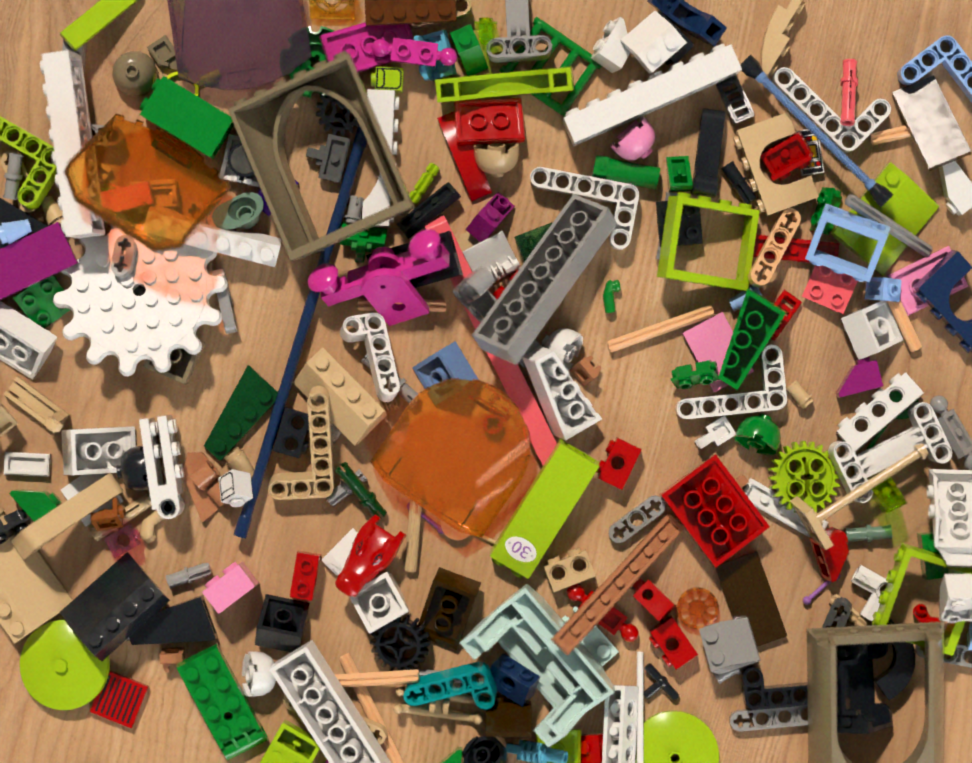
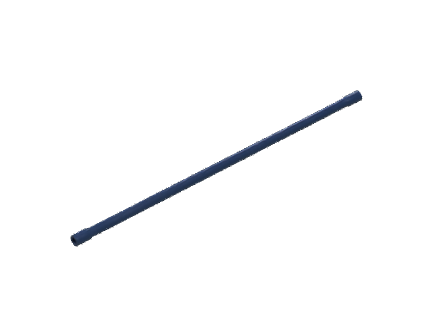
M361 126L357 128L352 152L326 235L339 230L362 154L367 145V139ZM335 244L325 248L320 253L317 266L330 262ZM311 289L308 292L252 475L253 498L244 503L233 535L241 538H247L258 494L320 292H314Z

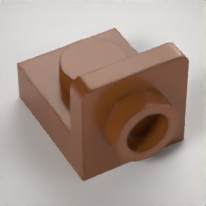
M112 498V510L102 509L98 512L90 513L91 522L96 531L123 527V518H126L125 506L120 504L118 498Z

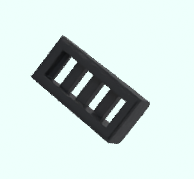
M737 76L716 84V88L733 126L755 116ZM735 84L736 88L724 92L723 88ZM736 92L739 93L740 96L728 100L727 96ZM742 100L743 104L732 108L731 104ZM743 108L746 109L747 112L736 116L735 112Z

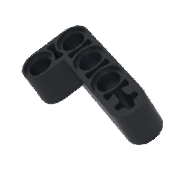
M702 109L691 195L716 197L725 111Z
M751 665L741 671L743 700L750 709L763 710L808 706L807 682L764 686L763 673L755 665ZM752 670L757 671V679L753 682L747 681V673ZM797 689H803L805 692L801 700H795L793 697ZM775 691L782 692V698L778 702L771 701V695ZM752 693L760 695V700L756 704H751L748 701Z

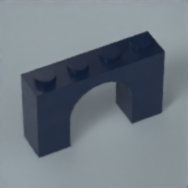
M951 250L913 288L917 291L915 296L923 304L928 303L932 308L930 310L931 314L937 320L942 319L945 322L946 326L944 328L953 337L956 335L961 340L959 345L969 353L970 351L972 352V319H958L951 311L949 296L954 285L972 269V266L959 251Z

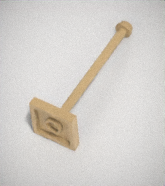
M922 443L913 446V452L819 513L814 512L798 496L790 500L810 537L825 550L832 547L833 544L822 526L823 521L917 459H926L929 453Z

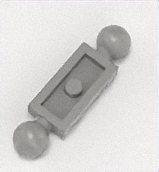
M939 395L933 397L930 405L935 413L940 414L938 421L950 443L951 449L955 452L958 459L965 457V468L972 470V440L955 410H947V399Z

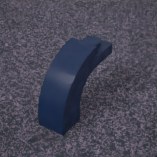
M647 0L649 4L659 11L660 15L663 13L674 25L709 45L715 46L727 29L713 15L696 9L684 0Z

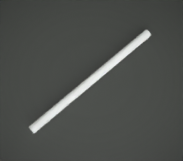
M637 652V686H639L637 763H644L643 652Z

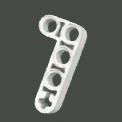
M368 313L347 317L340 329L341 338L351 343L364 341L376 395L383 402H391L395 399L400 389V383L383 316L378 313ZM368 323H375L378 329L370 328ZM352 326L357 332L351 333L346 327ZM373 344H380L383 350L375 349ZM378 365H385L388 371H381Z

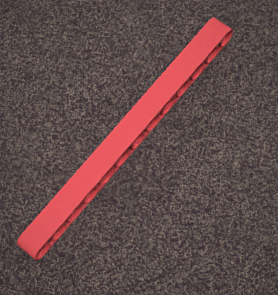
M442 215L424 227L425 229L435 230L438 234L451 231L463 275L450 278L454 287H456L472 271L445 216ZM464 306L476 330L477 327L480 325V322ZM487 352L542 465H544L557 443L518 364L514 365Z

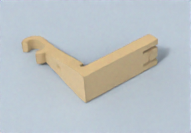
M17 376L14 379L16 382H13L8 389L16 394L18 398L9 391H5L4 395L44 424L53 433L59 432L70 414Z

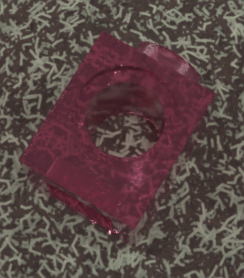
M131 524L104 538L114 558L141 544L139 540L141 539L140 532L136 527L132 528ZM121 534L129 536L130 543L128 546L120 544L119 537Z

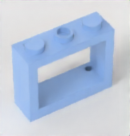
M826 204L805 259L809 260L813 265H823L831 268L835 273H845L857 281L870 283L890 227ZM826 222L878 240L868 268L816 249Z

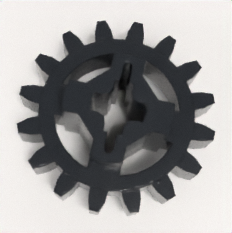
M320 95L322 103L316 102V107L320 110L315 111L317 117H321L318 120L319 125L325 123V131L331 128L333 135L340 131L341 135L344 136L347 129L350 133H353L352 126L360 127L354 115L351 120L349 119L351 111L343 103L330 95ZM330 102V109L325 113L326 106ZM335 104L343 110L345 118L337 112ZM334 121H337V122H340V123H342V124H341V125H338V124H334L333 122H334Z

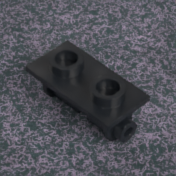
M18 509L4 516L7 522L6 525H3L0 519V545L6 542L8 537L14 534L18 535L30 525L31 518H27L24 510L20 511Z

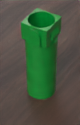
M596 155L592 177L656 190L660 168Z

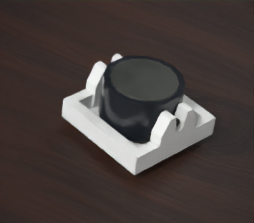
M229 134L219 178L260 188L240 137Z

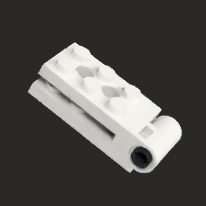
M172 415L157 417L158 422H155L154 418L140 419L139 423L152 510L157 509L158 514L162 518L172 519L180 515L185 508L184 500L181 497V493H183L181 477H184L183 464H179L178 455H181L179 441L176 442L174 434L178 432L177 421L172 419ZM157 435H160L161 444H158ZM161 457H163L167 484L163 482Z

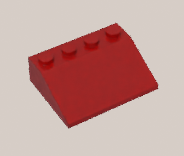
M716 454L660 493L668 507L715 568L770 528Z

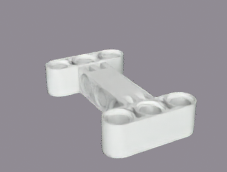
M915 402L910 405L908 415L913 425L912 428L857 455L851 444L847 442L836 441L829 446V457L847 494L867 482L868 477L890 467L913 452V446L922 443L929 453L927 457L932 462L947 463L951 459L952 449L930 404ZM920 406L924 409L922 418H919L916 413ZM932 427L934 435L929 439L926 436V430ZM842 445L845 448V454L840 458L836 451ZM939 447L943 449V456L940 459L935 454ZM849 466H852L855 471L851 478H848L846 475V470ZM872 489L854 501L860 503L868 502L873 494Z

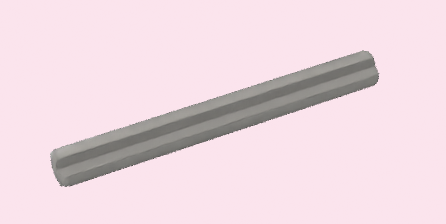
M853 194L848 195L845 200V204L867 219L889 226V234L922 256H930V253L933 251L932 246Z

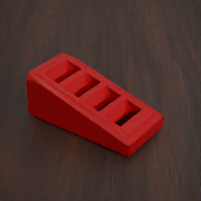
M785 289L774 304L787 311L788 315L784 316L782 323L779 324L777 330H775L770 338L774 341L802 304L799 299ZM782 299L791 304L793 308L790 309L788 306L783 304L781 302Z

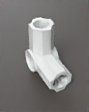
M860 564L853 574L851 582L871 593L860 615L873 621L874 618L872 616L874 612L878 611L880 605V587L887 584L886 578Z

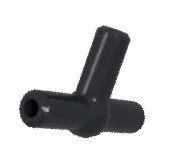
M648 663L644 669L655 682L643 692L645 698H651L662 688L673 701L678 699L679 694L669 684L668 679L662 676L651 663Z

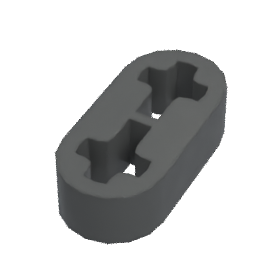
M843 597L835 599L822 628H830L833 621L837 622L836 627H845L852 611L851 602ZM840 605H843L844 610L841 616L837 615Z

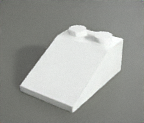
M135 426L62 430L64 475L117 473L116 466L120 465L124 452L136 447ZM97 464H98L99 467L101 468V469H91V468H93L94 466H96Z

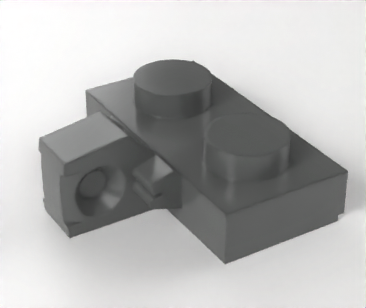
M328 134L326 146L320 145L319 150L307 148L306 157L316 159V165L321 166L318 178L336 183L341 182L351 139Z

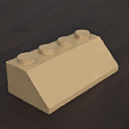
M323 347L304 365L293 382L307 398L309 391L314 386H323L328 390L331 422L354 446L363 440L387 416L386 411ZM320 395L312 397L316 402L324 401V398Z

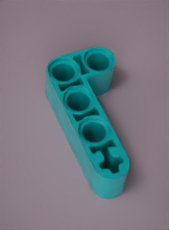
M479 661L420 676L419 682L407 683L403 697L407 704L418 706L471 692L475 704L480 709L485 710L492 708L498 691L489 666L485 662ZM479 673L482 674L483 677L479 678L476 677L474 674ZM453 679H459L462 683H456ZM432 684H437V685H439L441 688H440V689L434 688V687L432 686ZM482 693H487L491 697L486 698L482 696Z

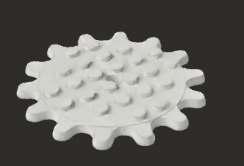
M119 213L111 216V230L107 235L79 239L85 248V254L80 259H77L78 264L61 271V273L71 278L72 284L69 289L56 293L53 297V303L58 308L72 310L73 320L63 328V336L67 340H75L79 337L89 339L91 345L87 351L86 359L90 364H99L106 356L114 355L119 359L120 373L124 376H130L135 372L139 361L149 359L153 362L158 372L164 373L171 368L170 354L174 349L182 348L192 355L198 354L201 351L202 343L196 336L197 328L203 324L210 326L220 324L222 314L210 306L209 299L213 294L226 290L228 283L225 277L213 276L207 272V265L216 258L217 252L142 234L146 215L141 224L132 226L127 222L125 215ZM122 235H129L137 244L133 272L126 278H117L111 270L115 241ZM125 241V245H121L124 250L123 254H125L127 247H131L128 241ZM122 259L121 267H117L120 272H122V269L127 268L124 264V259ZM139 285L146 288V292L142 296H136L133 293Z

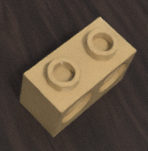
M579 547L567 552L568 556L562 559L559 556H555L546 560L547 564L543 566L553 592L596 576L586 550L581 551ZM576 559H583L586 562L583 570L577 571L573 568V562ZM555 567H562L565 570L562 578L556 579L552 576V570Z

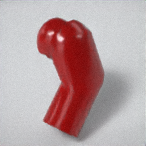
M918 604L913 608V616L918 623L943 622L939 621V617H931L924 604Z

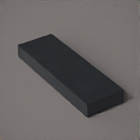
M447 182L401 219L397 226L410 239L461 196Z

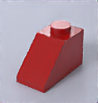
M830 527L825 530L833 544L829 549L825 550L813 538H809L822 578L833 583L838 579L849 549L846 534L837 528Z

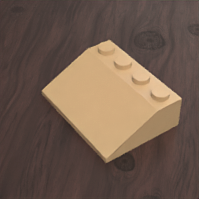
M16 534L0 545V624L14 644L59 614L61 610L73 601L39 551L23 560L11 542L17 536Z

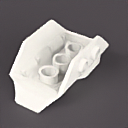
M928 469L930 485H927V499H931V504L928 506V517L932 518L934 547L942 554L947 566L972 567V470Z

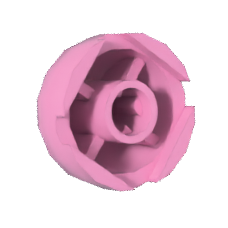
M644 116L640 117V123L635 120L617 136L620 140L617 144L611 143L610 147L621 158L636 160L641 157L645 159L652 153L651 146L655 142V132Z

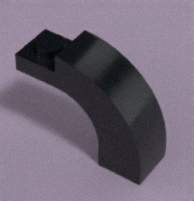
M890 619V620L887 622V625H889V624H895V623L893 622L892 619ZM905 641L890 642L893 648L892 662L887 670L874 678V682L888 700L898 695L907 686L913 675L916 657L914 645Z

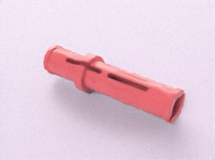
M855 59L843 60V77L840 79V85L842 86L840 123L844 126H852L855 123L856 87L858 86V79L856 78L857 60Z

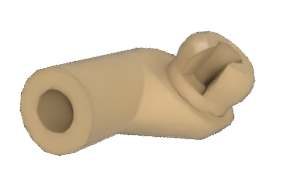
M157 510L142 521L140 536L147 543L155 540L154 525L164 519L158 514Z

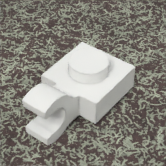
M724 415L707 425L705 429L708 433L694 442L699 449L704 448L711 442L719 446L735 436L736 432Z

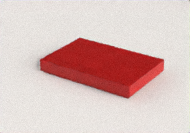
M521 98L454 101L457 145L521 143L525 141Z

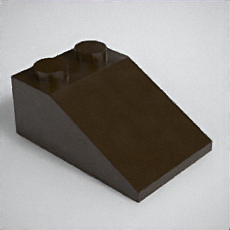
M439 567L418 626L425 624L426 627L422 632H429L430 634L426 639L457 650L481 582Z
M496 696L492 708L486 709V736L532 737L531 701H528L522 707L512 700H504V697Z

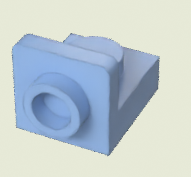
M872 277L870 283L866 282L865 299L899 302L902 281L900 279Z

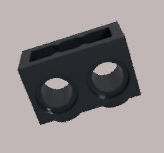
M285 407L273 451L300 458L301 454H306L309 442L305 441L307 433H309L308 413ZM295 416H300L304 419V426L301 429H296L292 424ZM288 438H295L297 440L298 447L296 450L292 451L286 447Z

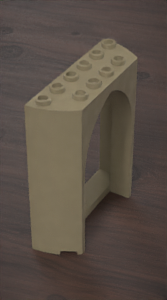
M346 51L336 54L334 60L328 63L322 61L313 66L314 69L309 72L303 70L294 74V79L286 81L284 79L274 83V88L268 91L262 89L253 94L254 97L249 100L246 98L240 99L233 103L234 107L228 109L291 261L306 258L313 253L319 254L333 244L396 216L409 214L410 210L415 208L352 56ZM305 91H318L334 97L343 103L356 117L394 204L321 238L318 237L289 167L284 144L288 116L296 101Z
M944 622L807 629L808 763H852L842 751L837 739L836 645L925 640L924 727L916 748L903 763H944Z

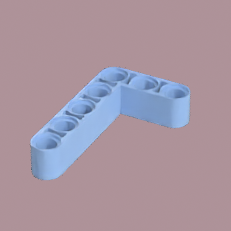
M951 36L939 38L898 70L897 78L899 82L907 86L915 83L942 63L972 103V88L967 84L968 78L972 77V61ZM941 42L949 44V52L945 53L940 49ZM923 55H928L929 57H931V66H925L923 64ZM954 60L962 61L963 70L955 69ZM905 69H911L913 71V80H908L905 78Z

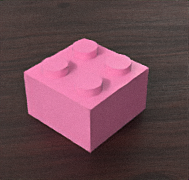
M235 561L222 571L225 574L223 577L219 578L217 575L205 584L207 589L202 593L218 614L259 583L243 561L240 564H237Z

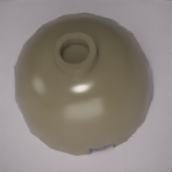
M130 51L122 54L116 59L113 66L112 77L115 85L121 92L129 96L139 97L149 93L158 76L155 62L148 55L140 51Z

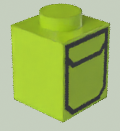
M376 67V73H371V86H375V90H395V93H403V68Z

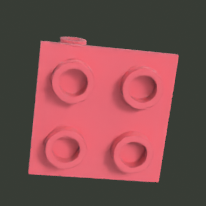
M815 265L802 297L823 305L834 312L844 314L858 281L845 273L838 274L833 272L831 268Z

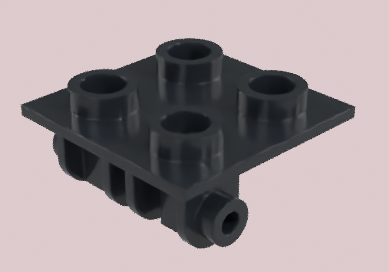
M668 201L656 202L659 247L662 245ZM683 205L677 246L703 244L700 208Z

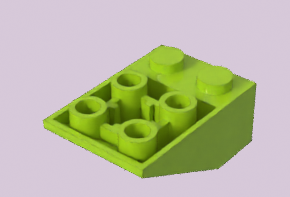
M285 719L260 763H312L320 748L310 733Z

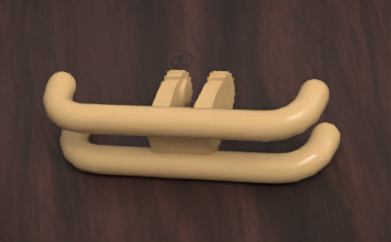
M406 686L398 687L396 694L398 696L404 695ZM460 694L430 702L429 707L398 704L393 709L396 714L407 713L468 721L477 725L483 722V718L478 714L449 710L450 701L475 704L473 696L469 694Z

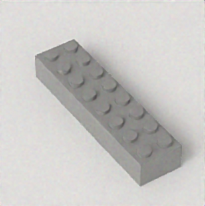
M572 195L472 334L482 350L514 365L518 364L616 226L617 222L609 208L578 195Z

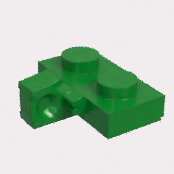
M343 223L342 228L350 224ZM372 227L340 241L339 245L351 246V250H356L355 262L364 263L366 252H371L372 249L378 247H385L387 229Z

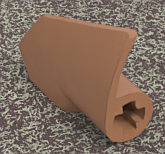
M188 452L183 478L199 517L204 522L225 504L221 503L220 472L203 452Z

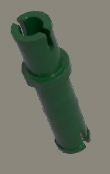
M347 462L340 464L346 472H343L339 466L335 472L360 500L359 503L366 507L372 516L375 514L379 516L377 513L379 511L384 517L387 511L377 501L375 493L370 492Z

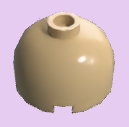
M475 144V161L482 171L490 173L491 177H503L504 173L511 171L518 161L519 144Z

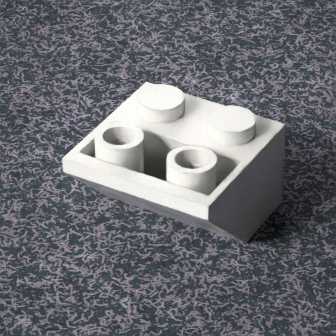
M972 574L944 575L940 585L939 621H947L949 623H956L958 621L972 622Z

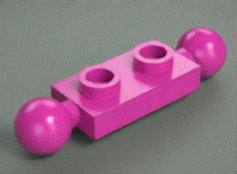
M393 38L392 45L384 39H377L372 44V52L376 56L384 57L387 54H391L390 61L436 67V60H440L445 66H451L457 60L455 50L444 48L442 51H438V43Z

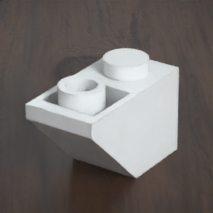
M621 17L613 21L610 20L603 29L605 34L602 39L600 38L593 47L594 53L591 59L611 73L622 69L630 54V51L621 42V39L627 35L625 22Z

